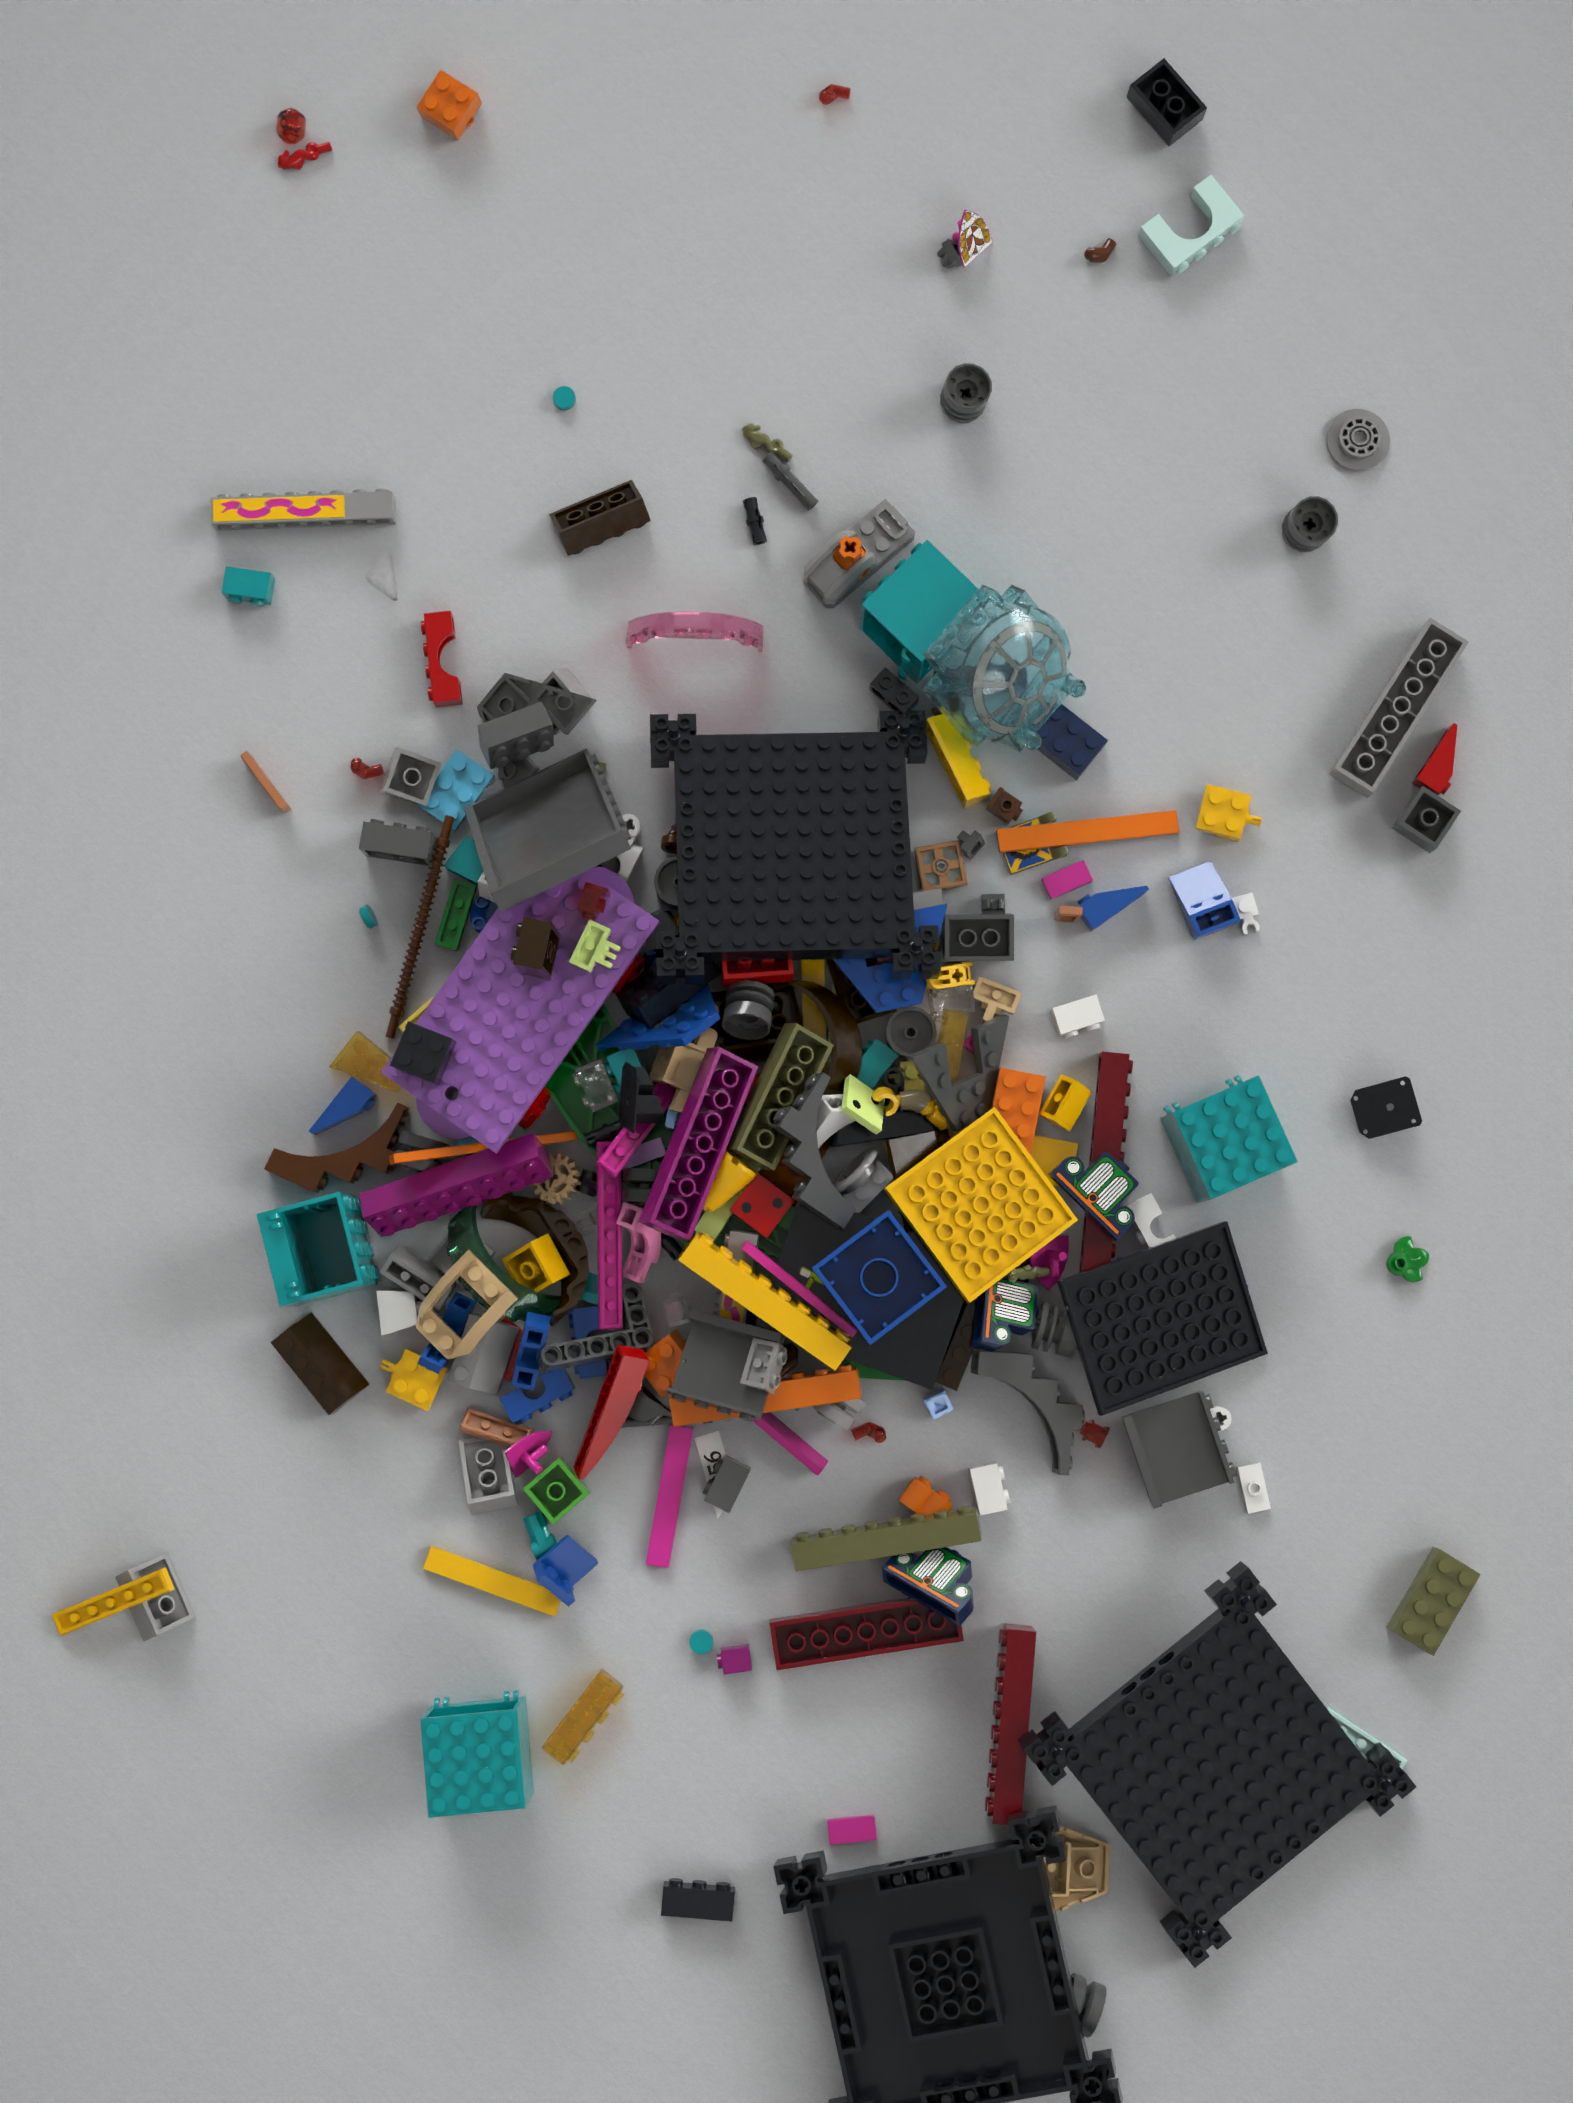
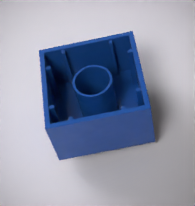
M889 1210L812 1267V1270L869 1345L873 1344L947 1287Z

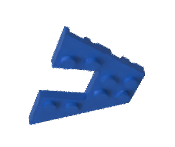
M947 903L914 910L915 932H918L919 926L938 925L940 935ZM865 958L833 959L837 967L856 987L859 994L869 1003V1006L875 1013L918 1005L923 1001L927 982L926 979H919V973H912L910 980H891L890 963L867 967Z
M708 984L685 1001L677 1012L666 1017L663 1023L656 1028L650 1029L645 1024H641L639 1020L636 1021L631 1017L622 1021L620 1026L596 1044L598 1050L603 1052L606 1048L618 1047L619 1051L647 1049L653 1044H658L660 1048L686 1046L720 1019Z

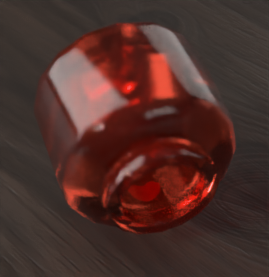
M294 108L281 111L277 116L276 133L278 137L287 144H296L302 141L306 130L305 116Z

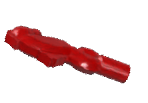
M309 142L306 145V151L297 150L290 156L289 151L285 150L283 154L279 155L277 165L284 170L286 168L301 170L305 159L316 160L320 154L332 151L331 144L326 142L317 145L314 142Z

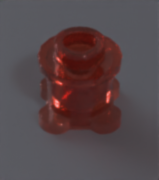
M1093 1419L1090 1422L1085 1421L1080 1430V1434L1083 1435L1082 1440H1088L1095 1444L1094 1447L1100 1449L1110 1428L1094 1423L1095 1420Z

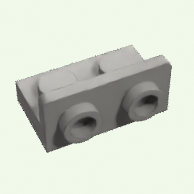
M753 1338L740 1384L774 1394L780 1384L782 1366L787 1361V1349L779 1343Z

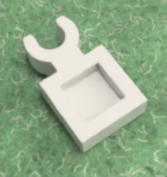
M1253 893L1232 898L1239 917L1243 922L1241 926L1242 934L1244 936L1248 934L1247 925H1252L1255 933L1258 932L1260 926L1253 917L1259 915Z

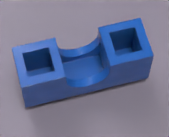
M598 1306L572 1309V1314L568 1315L569 1326L574 1328L575 1337H571V1341L587 1338L592 1331L598 1330ZM608 1360L574 1366L575 1375L579 1374L580 1379L606 1376L609 1369Z
M527 1312L513 1369L511 1386L534 1390L539 1372L538 1358L545 1347L550 1316Z
M565 1368L548 1371L540 1375L545 1384V1391L540 1398L529 1397L523 1388H517L499 1398L512 1423L518 1421L521 1425L532 1418L531 1413L539 1409L540 1413L553 1407L552 1401L559 1398L562 1402L573 1395L572 1390L576 1387Z

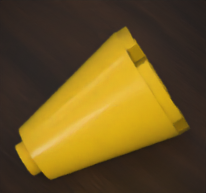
M726 1149L703 1210L715 1212L758 1174L756 1170L748 1163H744L739 1159V1156Z

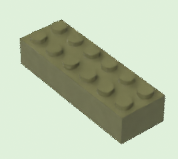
M784 1023L733 1130L726 1149L761 1169L775 1171L789 1139L771 1127L775 1122L773 1118L780 1108L795 1107L793 1106L794 1100L799 1094H803L808 1078L812 1074L821 1073L834 1045L797 1023Z

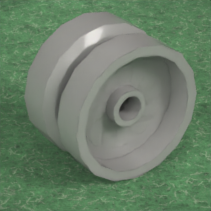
M862 1399L812 1407L818 1410L817 1413L830 1422L837 1423L849 1431L855 1419L845 1411L846 1407L855 1413H861L867 1403Z

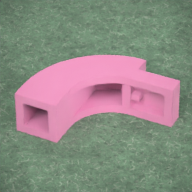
M624 1202L616 1224L628 1229L631 1236V1248L622 1270V1276L643 1284L651 1262L655 1264L658 1262L661 1250V1232L638 1222L643 1208Z

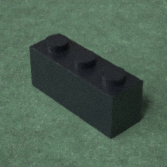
M670 1878L669 1881H664L661 1916L732 1922L735 1887H730V1883L726 1882L707 1885V1882L702 1880L683 1883L682 1879Z

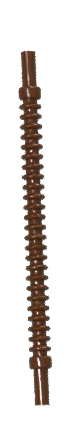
M445 815L440 837L436 838L435 844L437 848L433 849L436 852L432 854L434 860L430 861L432 867L428 868L430 870V873H427L429 878L425 880L427 885L423 886L425 892L421 893L423 895V899H420L422 904L418 905L420 911L416 912L418 918H415L417 922L413 924L415 930L411 931L413 936L409 938L411 940V943H408L410 948L406 950L408 955L404 956L406 962L402 963L405 965L401 969L403 974L399 975L401 981L397 982L399 984V987L396 988L398 992L394 994L396 997L392 1001L394 1006H391L389 1011L391 1017L385 1036L388 1038H395L400 1017L404 1015L405 1010L402 1009L403 1006H406L404 1000L408 999L406 994L410 992L408 990V987H411L409 982L413 980L411 975L415 974L413 968L417 967L414 965L418 961L416 956L420 955L418 949L422 948L420 946V943H423L421 938L425 936L423 933L427 929L425 924L429 923L427 921V917H430L428 912L432 911L430 905L434 904L432 902V898H435L433 893L437 892L435 886L439 885L437 879L441 878L439 876V873H442L440 868L444 866L442 863L443 860H446L444 854L448 853L445 850L450 845V840L448 839L454 821L452 816Z

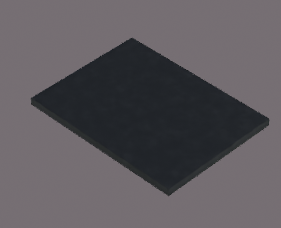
M799 1203L777 1264L806 1286L810 1278L799 1273L802 1266L814 1272L812 1270L813 1266L875 1219L854 1212L845 1229H835ZM908 1232V1236L947 1287L871 1345L866 1342L857 1330L853 1338L849 1336L852 1348L845 1359L933 1390L964 1298L918 1235ZM775 1275L772 1276L771 1283L777 1289L780 1286L791 1293V1299L796 1302L801 1300L811 1307V1313L817 1316L818 1313L823 1315ZM813 1278V1283L809 1290L854 1325L827 1288ZM757 1318L756 1327L781 1333L761 1318ZM829 1320L831 1327L836 1330L838 1326Z
M1227 1221L1057 1281L1099 1416L1109 1414L1268 1354Z

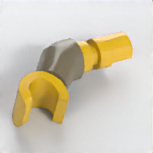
M880 1087L874 1090L872 1094L873 1100L878 1102L885 1098L891 1099L890 1103L884 1106L886 1117L894 1114L899 1107L900 1110H913L916 1113L920 1112L922 1115H926V1118L939 1130H943L948 1126L946 1118L938 1110L940 1107L934 1105V1102L930 1100V1095L922 1090L912 1089L895 1095L892 1089Z

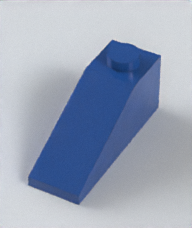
M1148 886L1101 892L1094 894L1092 897L1087 894L1078 901V907H1083L1080 918L1092 932L1147 893L1149 888Z
M352 1076L310 1128L309 1132L318 1135L362 1114L365 1110L369 1111L376 1103L374 1098L377 1094Z

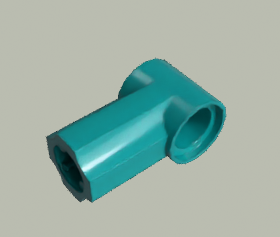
M542 1511L523 1518L536 1560H539L557 1544Z

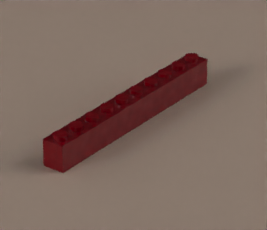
M1104 1051L1099 1053L1089 1166L1105 1152H1108L1117 1161L1122 1160L1124 1162V1152H1121L1122 1142L1125 1143L1127 1130L1123 1129L1124 1119L1127 1120L1129 1106H1125L1126 1097L1130 1096L1131 1083H1127L1128 1074L1132 1073L1133 1060H1129L1130 1054ZM1086 1212L1084 1213L1079 1273L1111 1262V1258H1115L1116 1244H1112L1113 1239Z

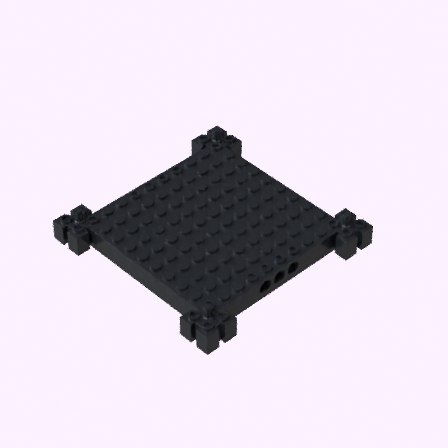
M907 710L906 717H898V711H879L877 721L878 732L696 735V714H678L677 720H668V714H650L651 768H669V761H674L679 937H675V931H656L657 985H676V978H685V984H704V962L738 960L891 958V980H910L912 973H919V979L939 978L941 961L940 952H937L939 946L938 925L919 926L918 932H915L905 758L907 764H925L928 753L927 735H924L926 730L925 710Z
M1241 1561L1226 1572L1230 1577L1229 1580L1223 1583L1218 1579L1204 1590L1218 1608L1215 1612L1070 1729L1054 1711L1040 1722L1044 1729L1038 1734L1031 1729L1018 1740L1022 1749L1032 1762L1036 1764L1051 1786L1067 1775L1063 1768L1067 1766L1175 1903L1181 1913L1177 1914L1173 1910L1159 1922L1194 1968L1209 1957V1954L1206 1952L1208 1948L1214 1945L1218 1950L1232 1939L1219 1919L1363 1801H1366L1370 1808L1381 1817L1394 1806V1803L1391 1801L1393 1797L1398 1795L1403 1799L1416 1788V1785L1406 1772L1399 1767L1400 1764L1390 1751L1380 1742L1365 1753L1369 1759L1368 1761L1363 1757L1255 1616V1613L1258 1612L1263 1617L1277 1604L1269 1593L1259 1585V1580L1249 1567Z
M1056 1805L1037 1809L1036 1817L1032 1818L1029 1817L1028 1811L1009 1814L1007 1822L1011 1839L827 1875H825L828 1869L824 1850L807 1853L803 1856L801 1862L798 1863L796 1856L777 1859L773 1866L777 1885L784 1884L785 1886L779 1895L783 1914L802 1911L806 1905L847 2096L829 2099L828 2103H1005L1070 2091L1071 2103L1123 2102L1119 2079L1115 2078L1116 2065L1112 2048L1092 2052V2060H1089L1044 1857L1047 1864L1066 1861L1067 1858L1063 1834H1055V1832L1060 1831L1061 1826Z

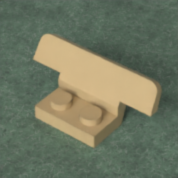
M709 1027L695 1038L694 1043H689L686 1046L659 1048L649 1077L653 1083L668 1084L677 1088L669 1110L682 1113L707 1048H713L717 1040L718 1034L714 1029Z

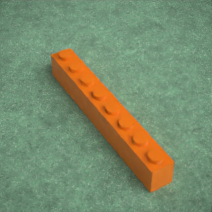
M851 1364L838 1366L836 1371L820 1368L814 1370V1374L805 1375L804 1371L791 1373V1377H781L779 1387L775 1390V1393H768L763 1413L861 1399L862 1391L858 1367L852 1368ZM672 1396L669 1398L673 1427L740 1416V1414L733 1412L730 1415L721 1414L716 1411L717 1408L708 1406V1409H703L695 1406L694 1401L687 1399L683 1403L671 1399Z

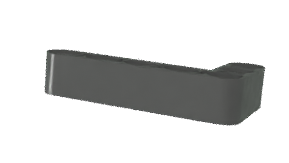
M630 1282L622 1288L625 1330L548 1345L539 1355V1366L543 1370L553 1371L612 1359L616 1350L613 1344L614 1340L621 1341L624 1346L643 1349L645 1352L653 1341V1333L641 1287L636 1283ZM625 1292H633L636 1299H628ZM630 1314H638L641 1318V1321H633L630 1317ZM636 1336H643L646 1344H639L636 1341ZM590 1345H598L601 1348V1353L592 1352ZM567 1350H576L579 1354V1357H570L567 1353ZM547 1353L553 1354L556 1361L550 1363L545 1359L544 1355Z

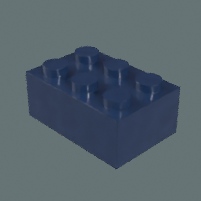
M1058 700L1050 712L1038 724H1033L1024 737L1025 741L1076 781L1108 742L1105 737Z

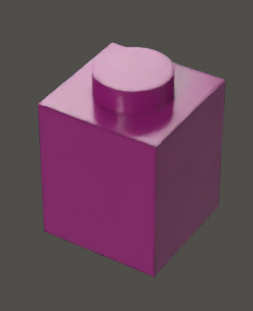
M749 1644L722 1647L720 1650L721 1654H717L718 1669L723 1668L724 1675L752 1671Z

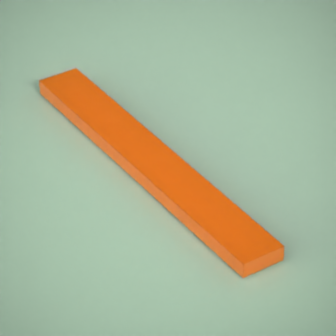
M1177 810L1003 828L997 829L996 835L999 853L1173 835L1179 833Z
M575 1131L536 1136L542 1145L577 1140ZM482 1143L395 1153L390 1155L389 1161L390 1165L464 1156L488 1149V1147Z

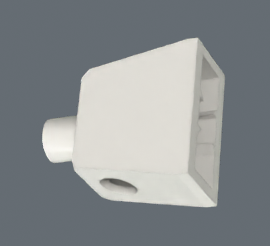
M376 1291L381 1335L391 1334L416 1326L420 1305L423 1300L418 1301V1297L408 1291Z

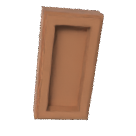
M1060 905L1055 911L1054 920L1076 923L1082 916L1083 907Z

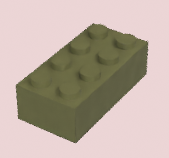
M1432 1547L1386 1628L1434 1656L1481 1574L1444 1551Z

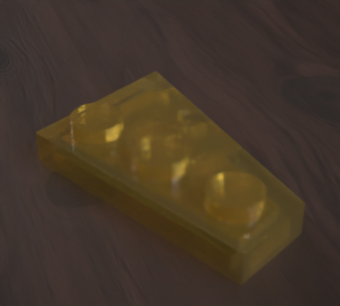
M360 1031L355 1032L329 1066L332 1069L361 1078L393 1092H398L401 1089V1086L381 1073L391 1057Z

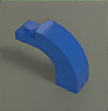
M456 1292L449 1301L442 1319L462 1337L469 1314L473 1313L477 1302ZM429 1343L420 1356L418 1364L439 1374L450 1359L445 1358Z

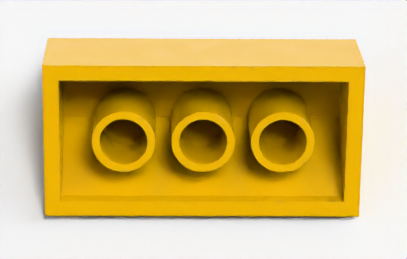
M950 712L932 716L926 720L925 732L963 809L989 798L990 783L986 777L982 778L979 772L981 770L980 763L976 757L972 758L969 752L971 745L966 737H962L959 731L961 730V725L957 717L953 718Z

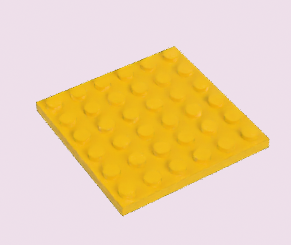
M995 1107L884 1188L890 1199L967 1304L1078 1221Z

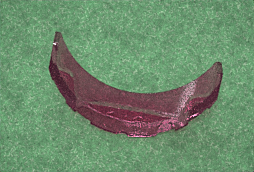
M695 611L655 613L641 616L628 622L626 645L627 648H632V644L645 643L651 638L735 640L741 645L753 646L758 648V652H763L764 626L746 618L720 613Z

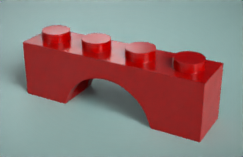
M451 610L424 613V621H421L422 635H426L427 642L423 643L424 656L428 657L429 665H425L426 677L431 680V687H428L429 701H433L435 707L462 705L463 700L459 678L445 672L440 664L443 648L450 641L456 639L454 616Z

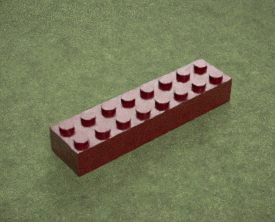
M910 1597L769 1619L776 1670L964 1641L962 1625L959 1626Z
M1004 1623V1628L999 1629L998 1637L1002 1653H997L996 1666L1000 1671V1677H995V1691L998 1695V1701H993V1715L996 1719V1725L991 1726V1739H993L994 1749L989 1750V1763H991L992 1773L987 1774V1787H989L990 1797L985 1798V1811H987V1816L990 1817L992 1824L1008 1825L1009 1814L1022 1812L1027 1754L1020 1746L1018 1740L1029 1731L1036 1631L1029 1625Z

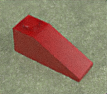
M1453 723L1447 728L1413 780V785L1418 788L1424 786L1436 795L1440 793L1444 795L1449 789L1451 783L1448 781L1453 775L1457 724Z

